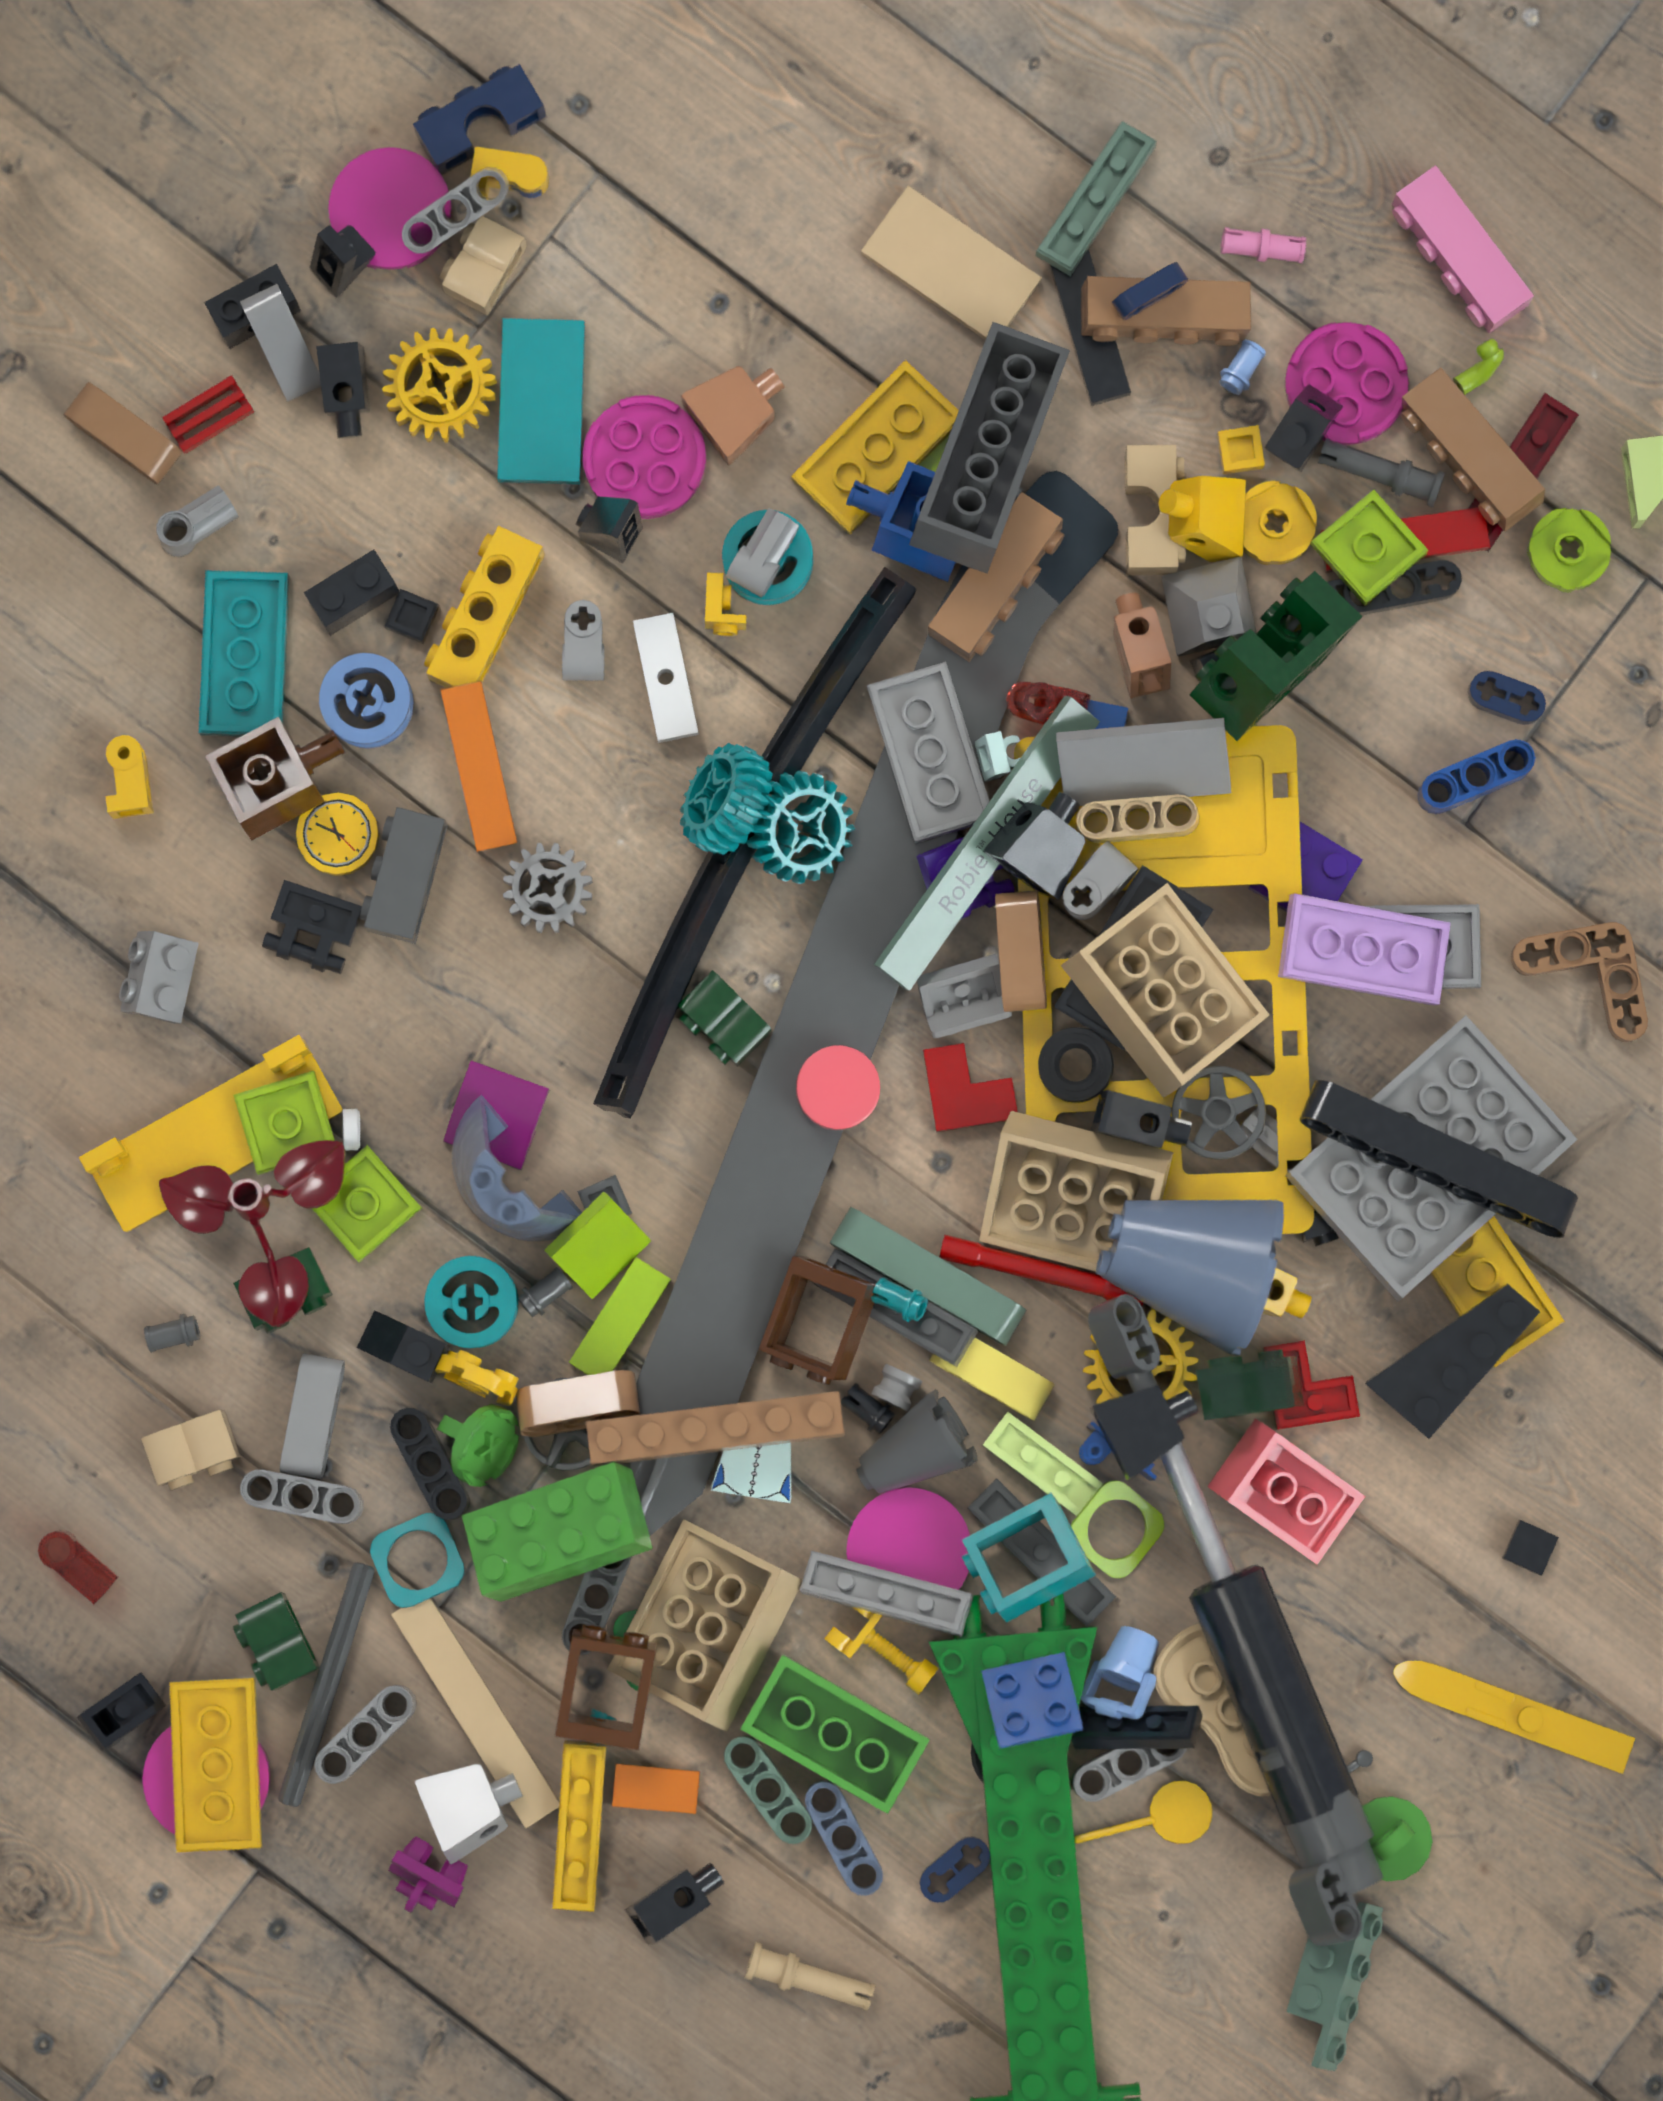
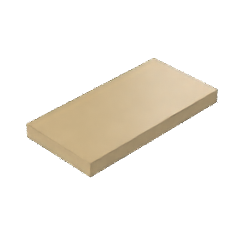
M910 186L906 187L861 250L862 256L984 340L987 338L992 322L1006 327L1010 326L1042 280V277Z

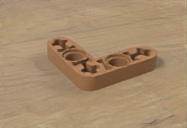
M1609 922L1531 936L1522 939L1513 947L1511 952L1513 968L1525 976H1535L1596 965L1607 1025L1611 1035L1621 1042H1632L1645 1033L1648 1027V1017L1632 937L1624 925L1617 922ZM1607 931H1612L1614 937L1622 938L1623 943L1616 947V953H1612L1609 946H1604L1594 950L1597 957H1590L1591 943L1586 934H1593L1592 942L1605 939L1608 935ZM1574 938L1581 943L1582 955L1579 959L1570 961L1561 955L1560 944L1564 939ZM1545 941H1552L1551 954L1556 962L1555 965L1549 964L1550 956L1538 959L1535 962V967H1530L1528 961L1520 960V955L1526 951V946H1531L1533 952L1546 951L1548 946ZM1623 971L1628 974L1631 979V987L1627 993L1618 994L1610 988L1609 977L1613 972ZM1634 997L1636 1004H1629L1627 1008L1630 1018H1637L1639 1024L1632 1028V1034H1628L1626 1028H1619L1617 1025V1021L1624 1017L1622 1005L1614 1009L1612 1001L1623 1002Z

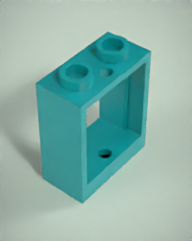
M1052 1493L962 1540L968 1551L967 1554L962 1556L967 1569L973 1578L980 1575L986 1587L985 1590L980 1592L991 1615L998 1612L1006 1623L1096 1576L1061 1505ZM1046 1518L1068 1564L1004 1597L982 1551Z

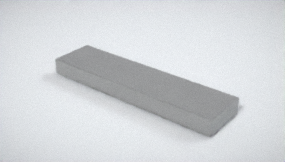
M811 1551L800 1587V1592L805 1595L961 1637L974 1597L968 1592Z

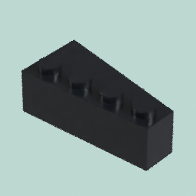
M1507 1283L1381 1372L1374 1375L1365 1384L1430 1439L1536 1318L1540 1311Z

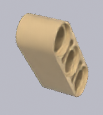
M1165 795L1090 802L1080 809L1076 822L1078 829L1085 839L1093 843H1105L1106 841L1120 842L1189 835L1198 826L1200 816L1196 804L1185 795ZM1178 805H1185L1192 812L1189 822L1182 826H1175L1168 819L1171 809ZM1138 808L1146 810L1150 815L1148 824L1139 830L1132 829L1127 825L1129 813ZM1095 812L1104 813L1108 818L1106 828L1098 833L1088 831L1085 826L1088 816Z

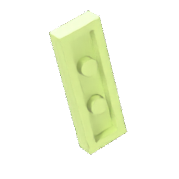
M1008 1411L982 1445L1046 1494L1052 1493L1059 1504L1075 1516L1081 1512L1097 1490L1104 1484Z

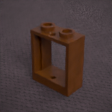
M793 1256L759 1350L770 1354L769 1362L777 1366L793 1370L794 1365L808 1370L806 1377L816 1382L830 1385L831 1380H846L874 1305L871 1301V1296L877 1295L873 1293L876 1284L807 1256ZM808 1280L856 1299L833 1363L785 1344Z
M583 1625L582 1630L573 1629L555 1737L639 1750L657 1643L649 1642V1636L636 1632H625L624 1637L607 1635L606 1628L594 1625ZM581 1649L643 1659L633 1723L570 1713Z

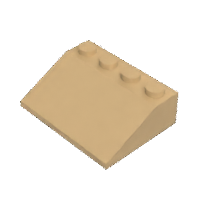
M1168 883L1061 965L1163 1098L1183 1086L1270 1016Z
M1011 1111L1001 1131L979 1241L1096 1271L1101 1251H1108L1112 1247L1114 1239L1108 1238L1109 1226L1113 1215L1121 1214L1125 1200L1163 1199L1173 1152Z
M683 1519L626 1631L645 1634L649 1636V1642L657 1643L649 1692L708 1724L728 1731L803 1580ZM614 1655L607 1670L639 1686L643 1659Z

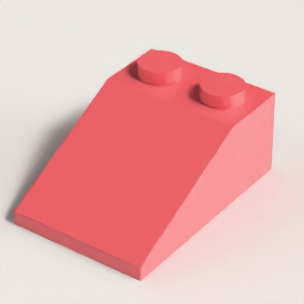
M1256 1418L1207 1486L1317 1565L1365 1498L1362 1493Z

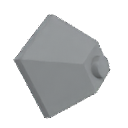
M1241 557L1161 576L1178 657L1220 647L1231 635L1238 640L1249 629L1256 634Z

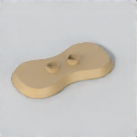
M1200 1623L1190 1626L1177 1634L1163 1648L1156 1660L1154 1675L1156 1676L1155 1686L1159 1696L1167 1706H1199L1203 1714L1200 1728L1206 1732L1215 1744L1224 1768L1232 1781L1239 1788L1250 1794L1270 1796V1791Z

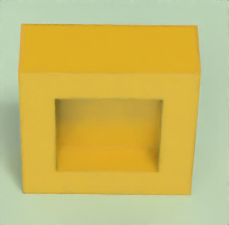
M1259 425L1218 431L1217 439L1223 475L1264 469L1265 462Z

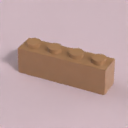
M1088 276L1081 287V335L1093 336V340L1098 342L1115 341L1117 337H1133V341L1137 343H1153L1158 341V338L1174 339L1175 343L1182 345L1195 344L1201 339L1215 340V344L1220 346H1233L1239 344V341H1243L1251 330V282L1188 280L1177 291L1127 320H1122L1112 301L1121 293L1146 278Z
M1441 367L1402 396L1403 409L1400 416L1405 425L1414 434L1419 431L1429 442L1426 444V447L1432 457L1439 464L1446 462L1454 472L1452 477L1456 485L1466 495L1470 492L1480 502L1478 508L1481 514L1491 525L1497 523L1506 532L1544 503L1545 488Z
M1021 492L1013 503L988 574L970 567L967 569L929 624V636L968 662L972 660L976 653L982 656L995 637L990 632L999 619L1005 623L1015 610L1018 601L1014 598L1021 587L1024 586L1029 589L1042 569L1037 566L1046 552L1052 555L1061 544L1065 536L1060 532L1063 519Z

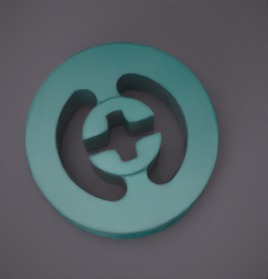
M759 510L745 515L729 530L722 549L725 575L741 549L742 544L748 537L754 534L767 510ZM780 511L778 512L798 524L799 529L778 564L780 568L776 577L783 573L788 562L796 563L793 573L783 582L771 585L762 598L727 578L737 594L747 601L759 605H778L791 600L804 589L813 570V548L807 531L795 518Z
M479 1256L458 1257L445 1263L434 1273L425 1292V1312L431 1327L448 1343L463 1348H482L499 1341L513 1326L519 1308L517 1288L508 1272L497 1263ZM471 1271L488 1275L498 1286L497 1294L491 1296L483 1286L474 1284L475 1296L483 1299V1305L475 1308V1320H481L486 1317L493 1307H497L499 1310V1316L495 1322L486 1330L478 1333H464L455 1329L445 1316L447 1310L453 1309L458 1317L470 1321L469 1309L461 1306V1299L468 1298V1285L464 1284L458 1287L452 1297H446L445 1289L453 1278Z

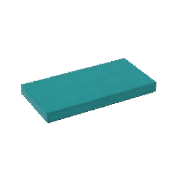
M503 318L498 482L580 485L585 320Z
M205 570L198 730L200 735L241 737L277 717L283 723L289 592L288 573Z

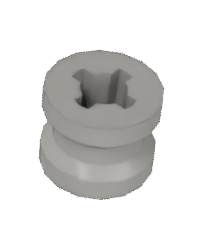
M885 1364L882 1370L884 1377L881 1384L875 1386L871 1394L908 1412L912 1405L910 1397L913 1391L920 1388L923 1381Z

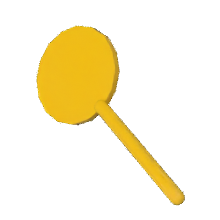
M1172 1781L1162 1786L1153 1796L1150 1805V1816L1074 1836L1075 1843L1079 1844L1151 1824L1155 1831L1167 1841L1176 1844L1191 1843L1199 1839L1209 1828L1212 1819V1804L1206 1792L1198 1785L1188 1781Z

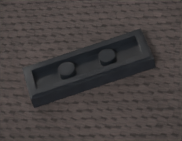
M1146 1706L1144 1714L1139 1719L1126 1717L1117 1719L1097 1714L1094 1709L1089 1707H1080L1079 1714L1083 1730L1073 1732L1071 1741L1075 1749H1194L1203 1714L1199 1706Z

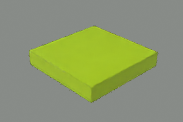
M1372 490L1326 528L1310 544L1364 606L1428 552V549L1375 490Z
M314 1071L233 1095L257 1175L274 1171L281 1157L295 1147L315 1141H335Z
M366 1145L344 1164V1180L338 1195L327 1205L312 1209L360 1263L416 1215L422 1207L372 1149Z
M603 1192L544 1251L593 1299L651 1242V1239Z

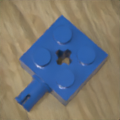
M908 461L895 492L891 491L890 495L855 480L846 505H851L880 517L879 522L881 523L872 551L948 582L956 562L909 545L935 472Z

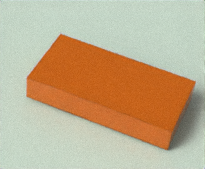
M616 1763L612 1806L696 1814L700 1771Z

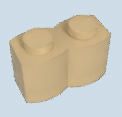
M482 215L476 224L470 223L465 228L460 239L463 249L456 259L450 257L442 269L440 279L444 281L442 287L445 294L488 316L499 299L507 280L522 258L527 245L523 236Z
M217 1410L141 1438L157 1486L168 1484L170 1491L194 1483L192 1475L208 1470L210 1477L234 1468L232 1461L241 1458L225 1410Z

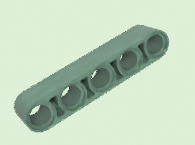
M853 1207L849 1208L829 1242L837 1249L912 1292L916 1289L920 1290L923 1293V1297L928 1299V1302L1004 1346L1008 1344L1027 1311L1023 1306Z

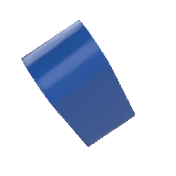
M1510 740L1438 770L1427 776L1418 789V802L1422 809L1428 813L1440 814L1523 779L1534 766V750L1530 744L1523 740ZM1511 751L1520 754L1524 760V768L1518 771L1508 768L1504 762V754ZM1472 767L1481 769L1486 775V784L1479 787L1471 785L1466 778V770ZM1434 783L1445 786L1448 790V800L1441 803L1433 801L1428 795V786Z

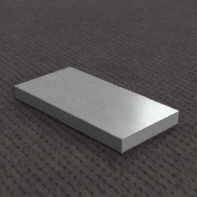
M942 662L867 685L914 843H920L972 827L988 805L989 799L947 663Z
M1224 718L1056 732L1063 793L1077 801L1080 806L1094 801L1165 795L1194 797L1232 793Z

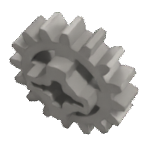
M537 843V854L531 855L526 849H523L521 853L524 861L520 864L511 860L509 863L515 874L514 876H504V883L512 886V890L503 893V897L508 901L515 900L516 903L511 906L509 911L512 916L521 912L524 914L521 919L522 926L526 927L532 921H535L537 933H542L545 925L551 924L554 933H559L560 922L565 921L572 928L575 926L572 915L576 912L585 916L587 913L581 902L582 900H592V893L584 890V886L592 884L593 881L591 876H581L580 874L587 867L584 860L575 864L572 862L575 857L574 850L570 849L564 855H561L559 844L554 843L551 852H545L543 845ZM551 861L563 866L558 870L544 868L541 862ZM528 871L531 876L530 887L521 895V882ZM547 879L550 884L556 881L559 882L554 886L556 894L552 897H549L547 893L539 895L538 893L542 890L541 881ZM575 881V895L568 905L564 899L566 889ZM544 906L552 908L556 914L543 915L531 909Z

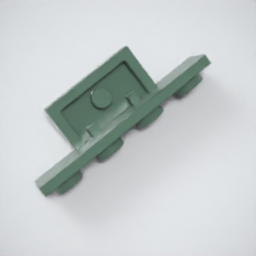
M1359 1901L1357 1908L1362 1919V1930L1360 1935L1354 1940L1320 1947L1311 1942L1309 1937L1307 1939L1286 2012L1323 2025L1312 2060V2067L1335 2071L1346 2054L1347 2043L1345 2039L1348 2028L1355 2019L1359 2009L1357 1997L1362 1982L1365 1981L1370 1972L1371 1960L1369 1956L1373 1943L1379 1937L1383 1927L1382 1907Z

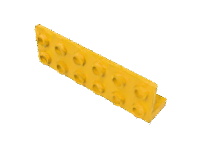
M300 1035L263 1054L265 1060L123 1140L114 1137L78 1157L86 1172L93 1175L123 1231L129 1232L168 1210L160 1192L159 1180L178 1175L194 1167L206 1165L219 1167L230 1176L253 1163L233 1095L314 1071L329 1120L343 1112L342 1106L307 1043Z

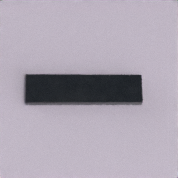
M1089 249L1071 276L1049 264L1091 406L1130 396L1131 390L1116 340L1098 342L1093 340V336L1081 335V287L1088 276H1097Z

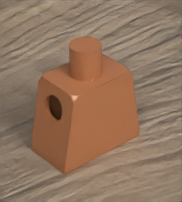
M737 366L686 391L681 395L684 408L729 466L774 421L775 412L767 400L785 387L772 368H769L752 381L741 366Z
M1128 593L1118 597L1115 600L1119 614L1114 617V639L1130 699L1170 689L1171 659L1155 608L1151 606L1143 608L1139 593Z

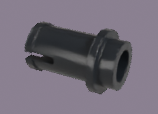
M855 1383L848 1390L847 1397L844 1396L842 1398L841 1405L868 1424L870 1432L875 1430L881 1434L895 1416L890 1411L891 1406L888 1403L885 1406L859 1387L860 1385Z

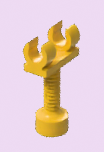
M854 1608L869 1620L854 1641L834 1626L824 1638L850 1659L862 1644H868V1647H872V1650L875 1649V1652H878L879 1655L882 1654V1657H885L889 1663L892 1662V1665H895L896 1668L899 1667L898 1669L902 1670L903 1673L905 1672L907 1676L906 1686L918 1695L939 1669L926 1658L921 1662H913L910 1656L906 1657V1653L903 1654V1651H900L899 1648L896 1649V1646H893L890 1641H886V1638H883L882 1635L876 1634L874 1627L883 1615Z

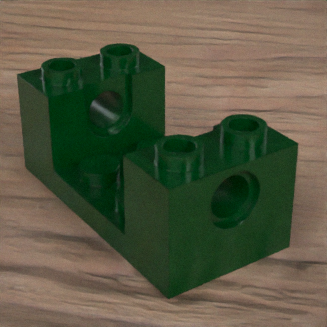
M1316 571L1310 574L1303 582L1296 577L1281 592L1280 596L1284 599L1283 603L1280 604L1276 601L1260 617L1265 624L1257 632V635L1251 629L1238 640L1231 635L1214 653L1219 657V660L1215 662L1211 659L1195 676L1200 682L1189 695L1213 719L1224 718L1225 730L1236 741L1242 738L1317 669L1363 617Z

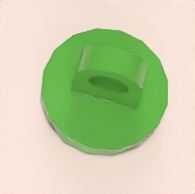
M489 1404L477 1409L467 1418L464 1424L444 1414L437 1430L455 1439L452 1447L451 1465L453 1473L459 1480L470 1486L482 1487L487 1485L484 1481H487L490 1477L495 1480L504 1473L518 1447L519 1435L514 1433V1425H519L517 1418L511 1411L499 1405Z
M1393 1796L1374 1798L1362 1805L1374 1833L1373 1837L1368 1841L1383 1874L1382 1880L1387 1882L1405 1880L1418 1872L1429 1858L1433 1843L1431 1826L1423 1812L1410 1801Z

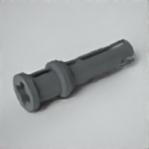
M1326 438L1321 451L1322 454L1318 460L1319 464H1325L1392 487L1391 492H1394V495L1401 496L1404 493L1427 501V506L1432 508L1435 505L1445 476V472L1442 471L1435 474L1415 467L1412 461L1407 459L1406 461L1401 460L1399 464L1331 441L1329 438Z

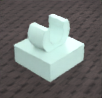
M999 731L985 734L975 741L984 782L1000 779L1015 767L1020 758L1011 759L1008 757L1006 748L1020 742L1018 736L1012 735L1003 739L1002 733Z

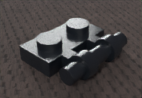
M284 880L270 919L284 924L285 928L282 937L267 932L262 948L276 952V957L289 960L292 957L312 964L311 969L323 973L327 969L341 974L346 958L331 954L334 942L351 947L360 921L362 906ZM299 930L321 937L317 949L296 942Z

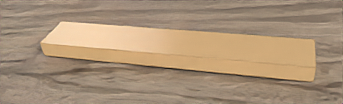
M432 1598L413 1607L400 1608L392 1613L391 1616L495 1781L512 1773L514 1774L523 1797L510 1802L524 1827L528 1828L559 1808L560 1801Z

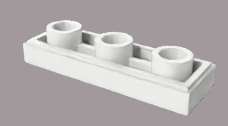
M668 613L633 621L658 743L699 735L674 614ZM663 673H670L674 679L670 684L664 685L658 681L659 676Z

